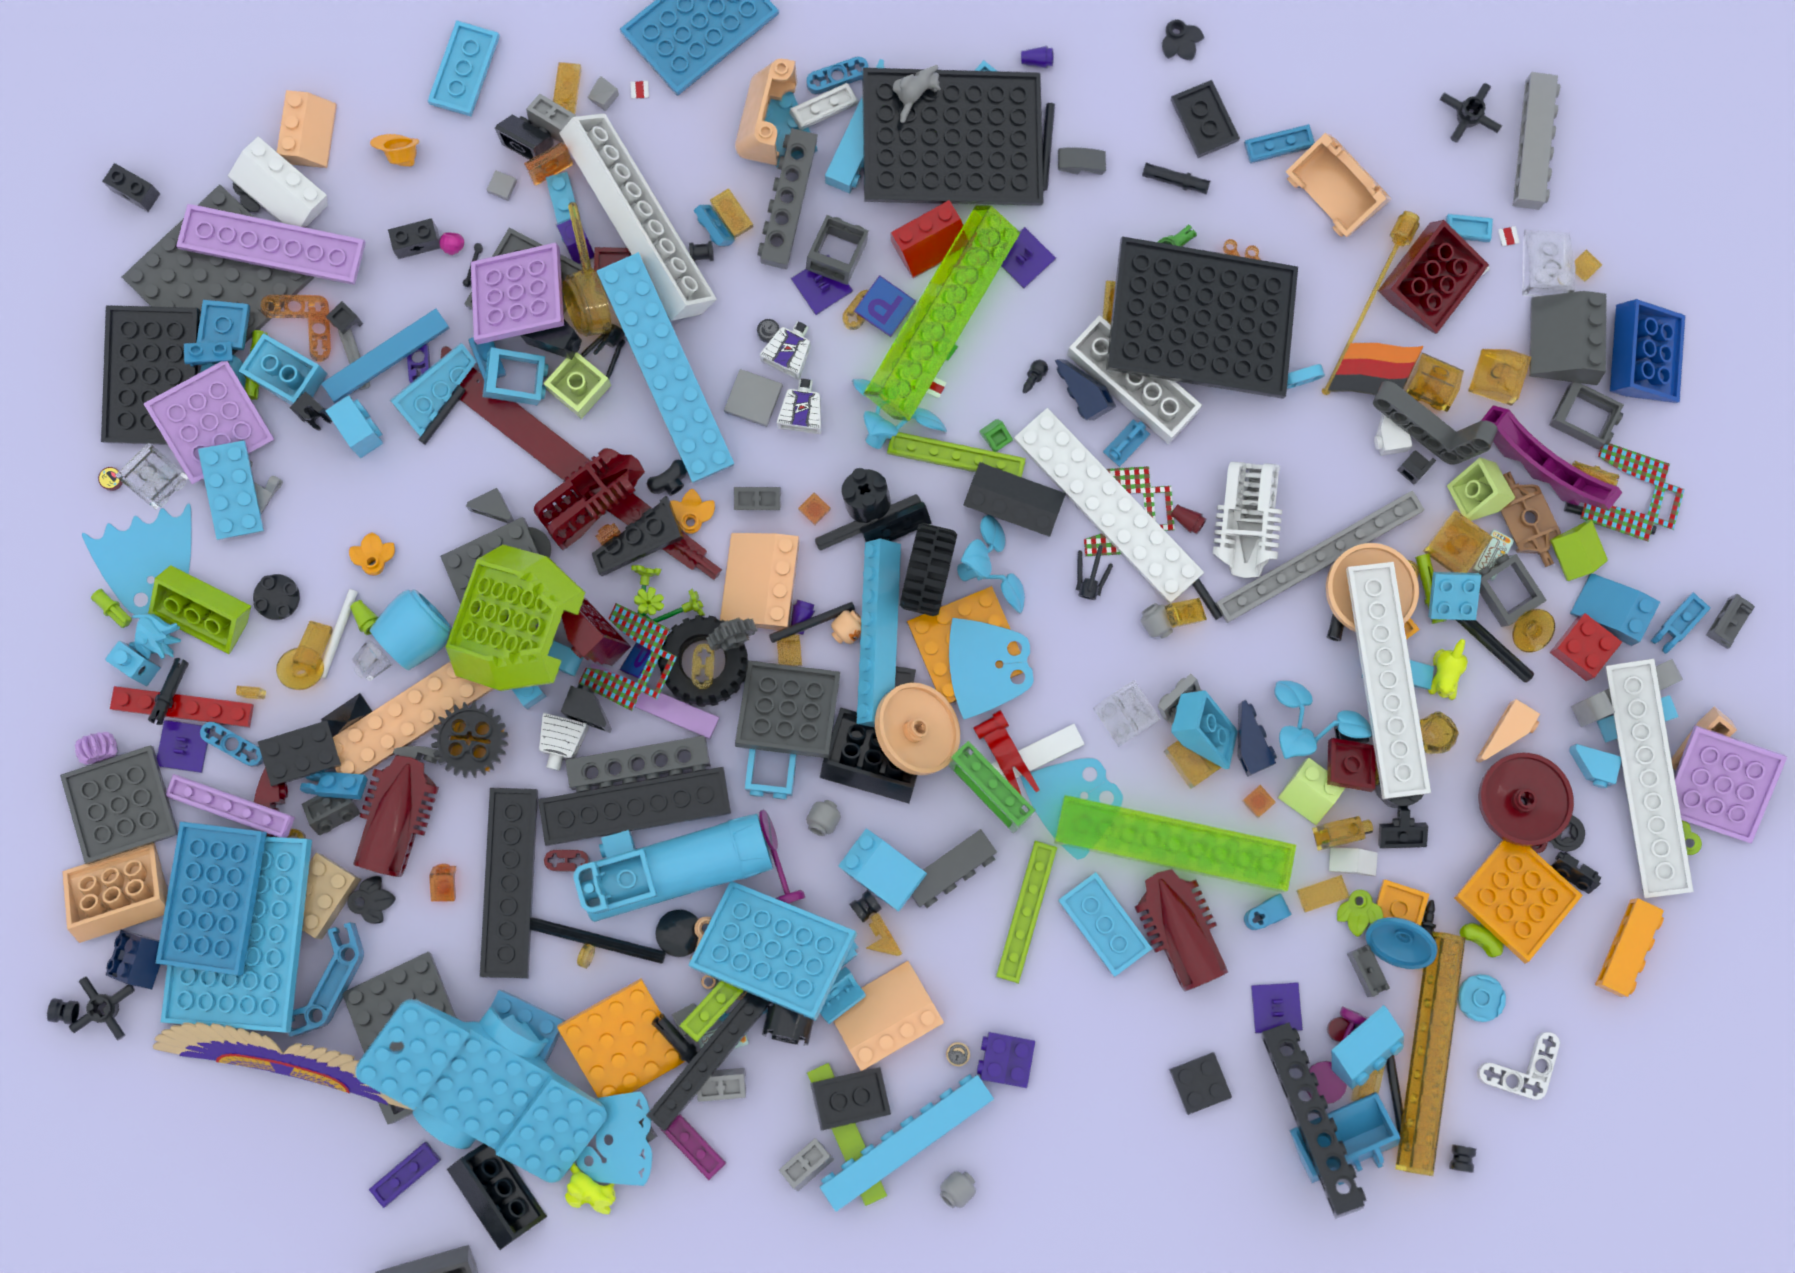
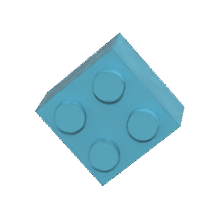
M348 395L325 410L350 448L360 458L383 444L380 436L383 435L372 419L369 418V413L358 399L353 401Z

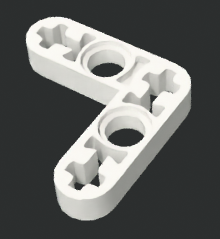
M1543 1032L1537 1036L1526 1074L1494 1063H1484L1477 1070L1478 1079L1484 1084L1529 1099H1542L1547 1093L1558 1054L1559 1038L1551 1032ZM1548 1036L1550 1037V1042L1553 1043V1046L1547 1047L1546 1054H1550V1058L1545 1055H1538L1539 1051H1545L1546 1045L1542 1043V1040L1548 1039ZM1539 1059H1543L1547 1063V1069L1543 1073L1538 1072L1535 1068V1063ZM1491 1067V1072L1501 1075L1500 1079L1489 1077L1486 1080L1487 1076L1483 1074L1484 1070H1489ZM1510 1074L1515 1075L1518 1079V1084L1514 1088H1510L1506 1084V1078ZM1524 1083L1528 1085H1535L1537 1083V1087L1540 1088V1092H1535L1534 1095H1532L1533 1091L1523 1088V1092H1520Z

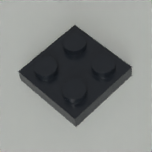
M1214 1052L1169 1069L1187 1115L1232 1098Z

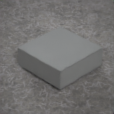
M495 170L487 187V192L508 201L517 180L512 176Z

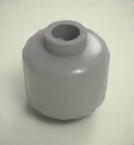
M1154 603L1142 612L1141 623L1151 637L1160 636L1163 639L1173 632L1171 628L1175 624V619L1165 605Z
M829 800L814 803L806 818L809 825L808 829L818 836L833 833L841 818L840 812L836 809L837 805Z
M957 1171L953 1172L940 1186L942 1200L951 1208L964 1207L976 1193L973 1185L975 1180L967 1172H964V1174Z

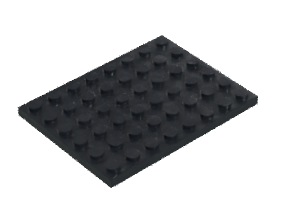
M862 69L864 202L943 204L950 200L951 204L1043 205L1041 73L936 70L934 73L939 74V87L941 90L934 92L931 89H926L920 98L913 103L906 121L901 123L900 114L904 104L899 99L898 94L893 91V84L896 80L911 74L915 76L917 72L924 69Z
M1122 236L1119 246L1106 370L1284 399L1287 393L1298 266Z

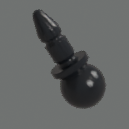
M1038 359L1031 364L1030 370L1027 372L1028 379L1023 385L1024 394L1029 392L1034 384L1040 382L1042 377L1047 374L1048 365L1044 360Z
M1430 900L1425 910V922H1422L1421 926L1435 940L1436 933L1434 929L1436 925L1433 924L1435 904L1434 900Z

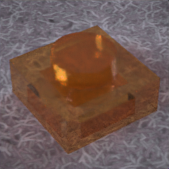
M814 492L798 510L815 526L831 508Z
M615 523L611 525L606 524L598 530L599 534L595 537L602 546L614 536L617 537L621 532Z
M1261 785L1242 800L1257 818L1276 803Z

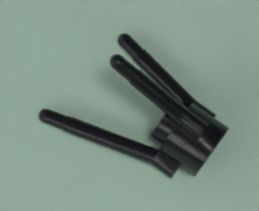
M611 323L580 354L582 357H585L597 346L593 352L594 355H597L606 344L612 348L616 345V350L606 373L608 379L612 375L621 348L626 343L623 340L625 336L623 330Z
M1102 545L1098 546L1090 579L1085 578L1084 582L1082 551H1078L1076 590L1079 591V597L1096 600L1097 596L1101 595L1102 588L1113 567L1111 563L1108 565L1098 584L1095 577L1103 549Z

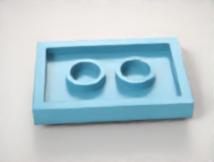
M790 91L783 95L782 101L770 99L765 119L766 122L772 123L777 129L776 150L779 152V160L780 156L785 157L787 149L783 148L785 135H790L791 128L800 130L789 112L790 108L798 105L794 94ZM808 127L802 130V131L810 132V130H809ZM794 151L791 156L797 160L802 158L803 154L800 151Z

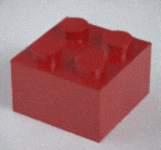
M1584 613L1576 618L1550 653L1587 682L1596 677L1621 645L1622 641Z

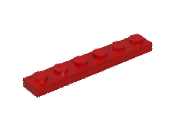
M114 686L110 709L150 715L155 705L154 699L160 692ZM175 694L173 698L174 704L172 708L168 709L165 716L250 728L254 705Z

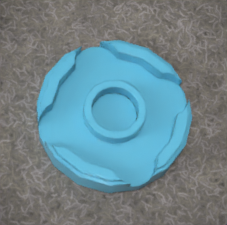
M1477 974L1468 977L1461 983L1457 994V1002L1460 1010L1466 1017L1473 1021L1487 1022L1495 1019L1502 1013L1506 1004V994L1498 980L1489 975Z

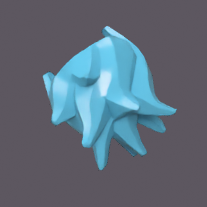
M154 614L132 615V618L139 619L136 626L135 642H131L129 647L137 650L146 659H149L150 655L157 653L161 659L165 658L164 654L174 657V652L168 645L181 642V639L170 635L180 629L177 623L169 625Z

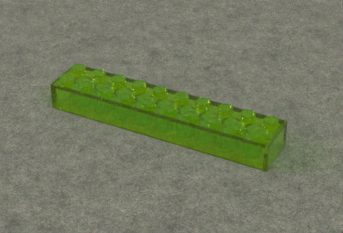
M975 205L863 393L893 419L910 421L1021 233L991 205Z
M1064 795L1062 798L1053 842L1054 844L1282 893L1287 892L1289 888L1297 846L1296 844Z

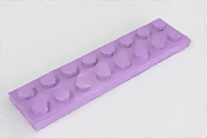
M187 204L176 247L185 251L355 285L366 242L364 239Z

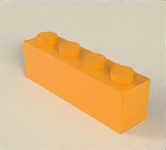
M1639 898L1630 899L1596 980V986L1620 997H1628L1629 994L1631 995L1637 985L1635 981L1637 974L1642 972L1646 964V960H1644L1645 955L1654 945L1655 939L1653 936L1655 931L1663 923V909Z

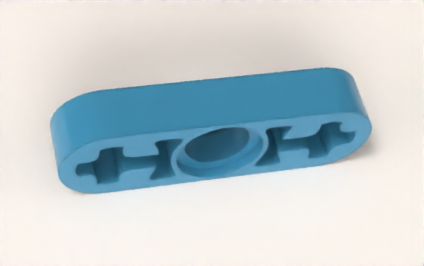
M854 57L813 71L807 76V88L813 94H821L843 84H850L861 80L862 71L858 72L855 69V65L858 64L862 69L868 68V62L863 57ZM846 67H848V70L850 71V76L847 75ZM838 70L844 74V77L841 80H834L831 74ZM826 74L828 75V81H829L828 84H827V81L825 80V75H826ZM817 79L818 82L821 81L820 86L816 87V85L813 84V80Z
M207 722L202 726L200 735L205 742L248 766L256 767L263 762L260 748L215 722ZM216 727L215 732L224 737L219 740L211 736L209 739L207 730H213ZM230 738H236L239 742L238 748L234 751H229L226 747V742ZM243 748L250 752L257 750V760L252 759L249 762L250 757L242 753Z

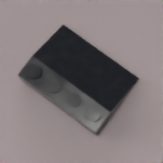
M840 708L832 732L829 758H824L819 778L909 804L918 775L901 770L887 758L877 740L875 727L857 724V712Z

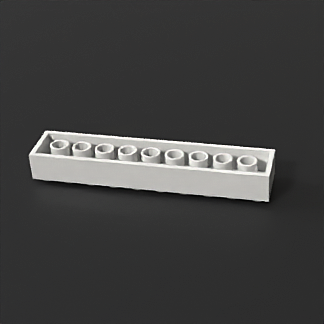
M606 114L573 117L559 134L631 255L639 252L668 317L673 321L702 315L717 299Z

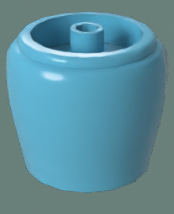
M415 589L411 591L405 590L400 593L385 608L370 628V632L377 642L406 670H411L445 647L452 630L451 625L438 609Z

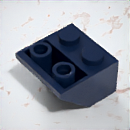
M121 930L115 939V948L106 966V976L125 984L152 990L161 965L156 964L159 940Z

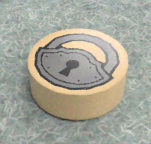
M955 1042L947 1048L946 1057L950 1064L963 1066L970 1058V1051L965 1044Z

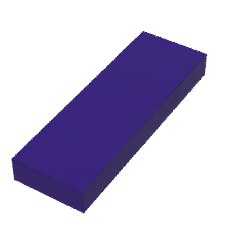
M426 1141L368 1190L379 1204L385 1208L440 1162L441 1159Z

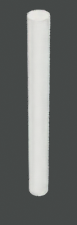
M349 589L317 673V676L326 679L351 612L350 606L355 602L358 594L355 590Z

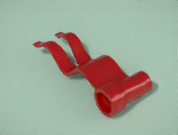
M1001 710L992 714L993 717L973 727L979 740L985 739L1006 779L1021 796L1022 794L1012 767H1015L1024 776L1035 792L1040 791L1005 729L1009 727V724Z

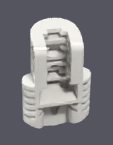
M1230 462L1225 504L1217 505V510H1223L1224 514H1216V518L1223 519V522L1215 523V526L1222 527V530H1215L1214 533L1215 535H1221V538H1214V543H1219L1220 547H1213L1212 554L1230 566L1232 575L1243 578L1260 577L1263 567L1268 563L1269 559L1277 560L1278 552L1271 551V548H1279V543H1272V539L1279 540L1280 535L1273 534V531H1280L1281 528L1280 526H1273L1274 523H1281V518L1274 517L1275 514H1282V510L1275 509L1280 465H1257L1244 462Z

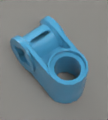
M1280 893L1246 912L1244 923L1247 928L1258 930L1272 923H1277L1289 917L1292 913ZM1259 915L1261 919L1257 923H1253L1252 919Z

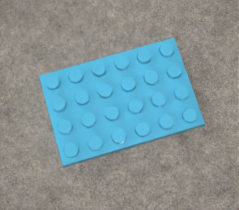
M731 881L688 966L816 1021L857 936V932Z

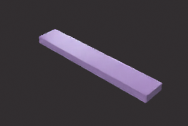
M593 663L590 666L593 669L614 673ZM641 692L634 706L698 735L705 736L708 739H711L720 719L715 715L661 692L658 699Z
M175 774L172 775L166 792V796L171 799L281 838H288L295 819L294 816Z

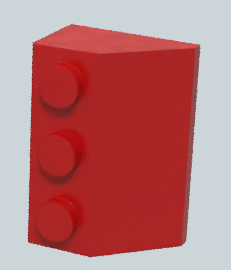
M950 200L891 232V243L912 278L971 247L961 218Z

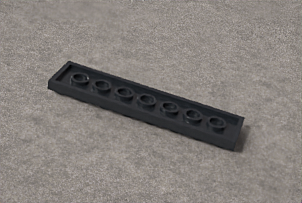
M724 767L538 799L545 846L612 835L626 830L635 831L731 814Z
M490 788L480 977L529 978L530 919L532 918L538 801L537 789Z

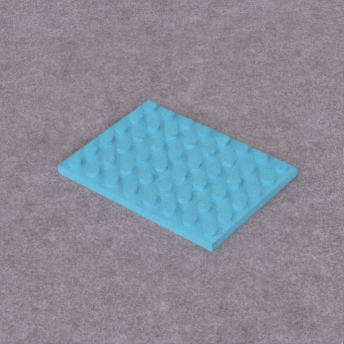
M266 837L243 976L167 965L161 1023L183 1024L186 1022L196 1024V1022H200L208 1026L214 1023L224 1027L226 1025L236 1029L291 1033L312 845L311 839Z

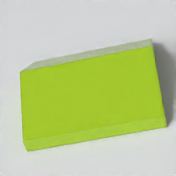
M1590 519L1550 540L1567 581L1594 573L1608 561L1593 521Z

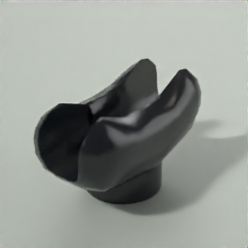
M674 460L666 471L658 476L649 477L646 484L650 492L661 494L666 491L669 496L678 493L684 487L681 480L687 474L683 461Z

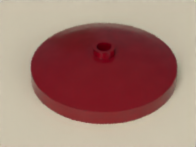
M1515 753L1505 756L1487 770L1479 787V808L1486 824L1497 836L1514 845L1531 847L1545 844L1559 836L1567 827L1572 817L1574 796L1569 780L1555 763L1537 754Z

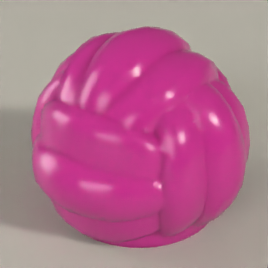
M446 232L440 237L439 245L445 253L455 255L463 249L464 239L461 234Z

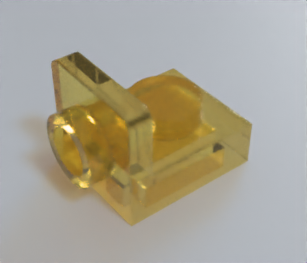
M794 634L777 641L778 663L802 666L800 636Z

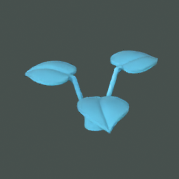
M865 379L852 380L853 385L862 395L877 401L876 412L865 411L863 415L869 432L865 441L873 448L881 449L886 439L896 436L898 430L910 419H916L918 423L928 428L947 432L944 424L935 414L919 407L913 408V413H910L895 427L891 422L879 415L882 400L889 398L887 392L880 385Z
M987 514L981 520L980 530L983 539L989 544L988 548L981 540H973L966 548L961 559L962 563L957 566V572L963 581L973 578L978 580H1002L1001 590L1004 597L1020 614L1024 607L1025 593L1019 578L1012 573L1007 576L990 575L992 566L988 553L993 548L997 552H1002L1006 539L1000 523L993 516Z
M1276 682L1274 693L1278 701L1287 707H1299L1300 709L1297 727L1285 726L1279 734L1280 747L1285 759L1313 754L1317 749L1316 744L1318 740L1334 726H1338L1340 733L1348 737H1372L1369 722L1359 713L1349 710L1340 711L1337 714V720L1333 721L1319 735L1314 737L1311 730L1301 729L1305 710L1304 706H1309L1313 702L1311 693L1304 686L1296 682Z

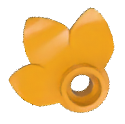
M693 488L684 495L681 502L670 501L681 530L688 534L699 531L702 523L710 520L715 511L714 501L702 502L700 496ZM689 519H693L695 521V524L693 526H688L686 524Z
M373 532L363 538L361 546L349 548V556L353 564L361 566L366 574L373 576L383 571L385 563L392 559L395 553L393 542L382 544L379 536Z

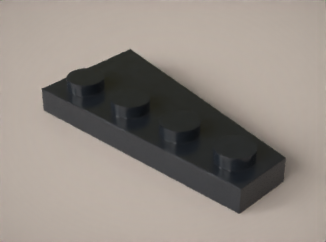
M667 496L663 497L660 503L653 509L649 508L644 512V516L635 523H630L625 527L626 530L617 537L614 536L592 553L599 575L609 574L684 539L671 502Z

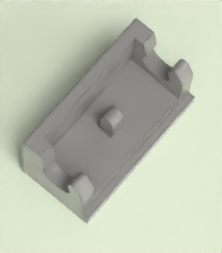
M539 94L526 108L528 120L534 127H543L548 130L552 138L565 145L559 133L576 115Z
M745 1068L716 1070L697 1093L698 1102L746 1098Z
M815 1138L780 1168L779 1171L792 1188L799 1191L827 1167L834 1158Z

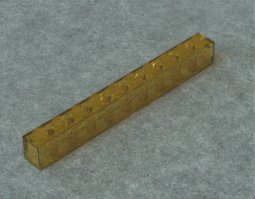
M1431 932V936L1437 945V955L1432 964L1423 968L1400 1132L1401 1138L1395 1168L1400 1171L1428 1176L1434 1175L1466 937L1443 932Z

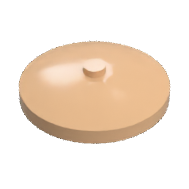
M1364 543L1348 549L1332 564L1326 579V597L1335 617L1348 629L1356 632L1346 573L1347 567L1394 562L1404 624L1415 611L1419 598L1418 579L1409 561L1395 549L1378 543Z
M905 683L892 689L881 699L875 714V732L882 751L895 766L910 774L930 775L949 765L951 757L959 748L960 727L955 711L941 693L925 684Z

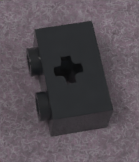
M116 163L112 165L102 180L112 192L147 212L150 211L160 195L151 183Z
M432 218L388 229L392 249L398 259L440 249L438 229Z

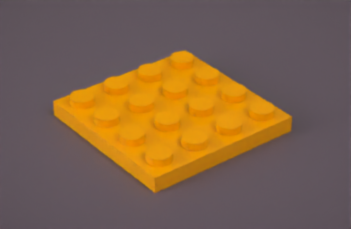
M992 586L940 607L939 614L936 616L923 614L907 621L935 690L941 693L950 704L956 701L949 664L952 618L978 621L1010 629ZM1016 641L1008 644L1007 650L1010 655L1017 656L1021 653ZM998 660L995 666L1000 669L1003 667V662ZM1014 670L1011 673L1010 678L1023 674L1024 672L1021 670Z
M1502 840L1456 894L1454 899L1521 961L1528 963L1583 895L1531 847L1518 846Z
M642 978L557 1025V1029L598 1098L631 1093L686 1062L679 1058V1053L652 1025L655 1017H659V1014L662 1013Z

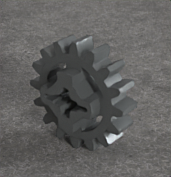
M736 618L721 623L719 627L715 628L714 633L708 635L709 637L706 640L711 650L716 651L721 648L723 651L742 646L749 640V636L754 635L758 630L753 619L747 618L742 620Z

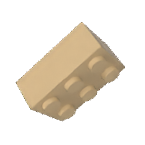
M315 853L309 863L302 930L315 939L324 938L327 930L348 901L349 896L361 881L359 877L319 853Z

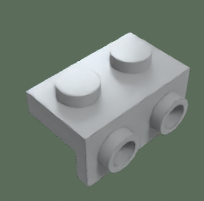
M1192 674L1182 678L1177 683L1176 688L1170 694L1164 695L1157 705L1161 716L1171 725L1174 723L1176 708L1181 694L1203 691L1200 689L1198 680Z

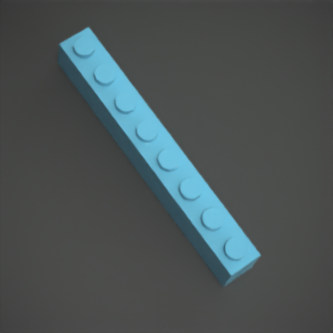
M884 539L865 542L857 724L875 727V714L881 699L895 688L901 544Z
M971 1074L967 1075L959 1081L961 1086L953 1091L949 1088L939 1095L941 1098L939 1102L934 1105L932 1102H929L920 1109L922 1114L915 1119L912 1116L908 1117L900 1123L901 1129L895 1133L893 1130H890L880 1137L882 1140L880 1144L875 1147L873 1144H870L861 1151L863 1156L856 1161L853 1158L849 1159L841 1165L842 1171L836 1175L831 1172L822 1178L821 1182L823 1184L819 1187L836 1212L994 1100L978 1075L974 1077Z

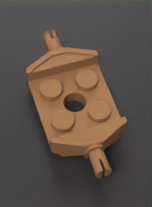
M1511 471L1503 474L1515 499L1500 510L1518 547L1516 552L1538 553L1545 567L1554 564L1548 552L1552 545L1550 540L1560 535L1561 531L1539 486L1533 484L1519 485V483H1515ZM1526 512H1531L1535 515L1536 520L1534 523H1528L1525 520L1524 515Z

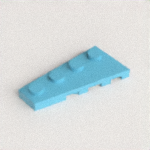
M460 343L390 401L421 437L426 427L438 414L437 412L448 401L452 392L460 385L477 361L466 347Z

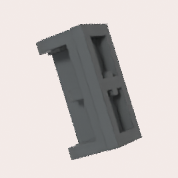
M734 487V510H780L781 487Z
M1739 594L1729 597L1706 636L1729 649L1755 606Z
M1367 944L1347 953L1367 997H1374L1380 992L1390 989L1371 951L1370 945Z

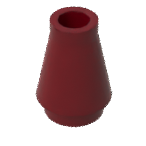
M1179 504L1176 505L1171 513V516L1190 533L1198 534L1206 522V518L1203 517L1202 513L1182 507Z

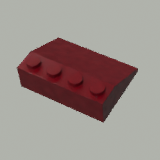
M1445 220L1430 222L1379 288L1378 292L1394 307L1434 334H1437L1489 264Z
M585 597L578 615L563 611L561 618L567 639L573 645L571 650L579 658L584 657L588 661L591 659L595 663L599 662L601 665L607 664L612 666L631 647Z

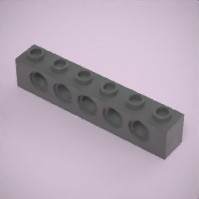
M791 128L790 135H785L783 148L787 149L785 157L780 156L778 169L781 170L780 178H775L773 191H776L775 200L770 199L768 213H771L770 221H765L762 234H765L766 238L764 243L760 242L757 256H761L762 264L787 269L818 134ZM794 151H800L803 157L796 160L792 158L791 154ZM793 172L798 175V179L796 181H789L786 175ZM784 194H789L793 197V200L790 203H784L781 197ZM778 216H785L788 222L780 225L776 222V218ZM774 237H779L783 240V244L776 247L770 241Z
M705 736L565 760L569 788L572 790L576 789V792L590 790L591 786L599 785V788L613 786L614 782L620 781L623 784L637 782V778L645 777L646 780L660 778L659 774L668 773L669 776L683 774L682 770L692 769V772L706 770L705 766H710ZM683 751L691 753V758L686 763L679 761V754ZM660 755H665L668 758L667 764L663 767L656 765V759ZM637 759H642L645 762L644 768L640 771L633 769V763ZM614 763L621 764V771L617 775L610 774V767ZM591 767L598 769V775L594 779L587 778V771Z

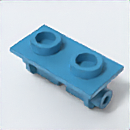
M231 341L184 344L185 364H190V366L206 365L207 362H212V364H217L221 361L233 362Z
M1133 419L1103 453L1120 467L1150 435L1145 430L1146 425L1141 421L1137 423Z

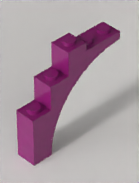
M1493 405L1481 421H1489L1497 426L1498 430L1493 442L1502 455L1506 458L1520 461L1533 479L1549 483L1562 501L1579 505L1582 502L1610 510L1622 494L1619 487L1586 474L1549 450L1517 420L1509 409Z

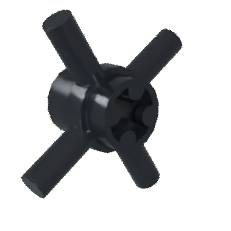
M1483 83L1476 96H1471L1463 102L1445 92L1441 96L1440 101L1457 110L1459 124L1450 137L1453 142L1457 143L1467 127H1473L1479 123L1496 133L1501 129L1502 125L1484 115L1486 106L1483 100L1491 89L1489 84Z
M87 976L80 979L79 983L90 1000L86 1006L87 1014L69 1025L70 1030L76 1033L91 1021H95L97 1023H106L117 1041L125 1037L126 1035L115 1020V1017L119 1012L118 1003L135 991L134 987L128 984L110 996L98 994ZM103 1002L107 1004L103 1008L104 1015L98 1010V1006Z

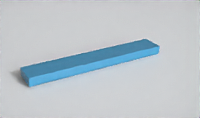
M435 308L321 384L333 402L337 403L450 328Z

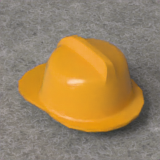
M385 134L371 139L370 144L376 149L383 150L391 164L411 167L414 165V159L417 154L416 145L420 141L419 139L408 138L402 135Z

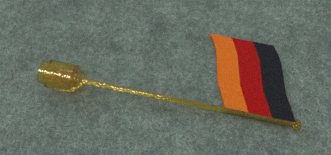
M1404 211L1402 215H1399L1390 233L1395 246L1325 389L1322 388L1324 395H1328L1330 392H1359L1376 395L1380 384L1384 381L1393 382L1402 389L1405 387L1424 346L1401 347L1381 343L1352 342L1399 246L1410 245L1420 225V217L1413 212Z

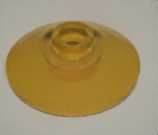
M1532 609L1520 616L1512 631V638L1516 647L1521 651L1529 653L1544 648L1551 641L1555 632L1553 616L1543 609Z
M305 647L294 648L280 657L276 666V673L279 681L287 688L305 690L317 684L322 678L324 663L316 651ZM300 670L305 671L303 674H297Z

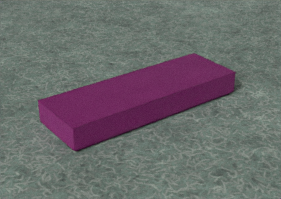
M681 1114L666 1132L660 1129L708 1180L726 1164V1161Z

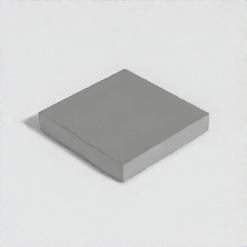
M740 369L724 412L767 427L783 384Z

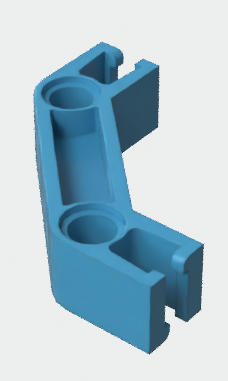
M349 922L344 924L350 939L348 944L342 945L338 935L340 933L339 928L334 927L327 930L334 955L307 1006L293 1010L292 1022L295 1021V1016L304 1014L307 1024L299 1029L291 1027L289 1037H296L325 1027L331 1022L343 999L344 991H347L364 958V950L355 923ZM349 948H352L355 953L351 961H347L345 958V952ZM317 1009L321 1010L323 1015L319 1022H316L313 1018V1013Z

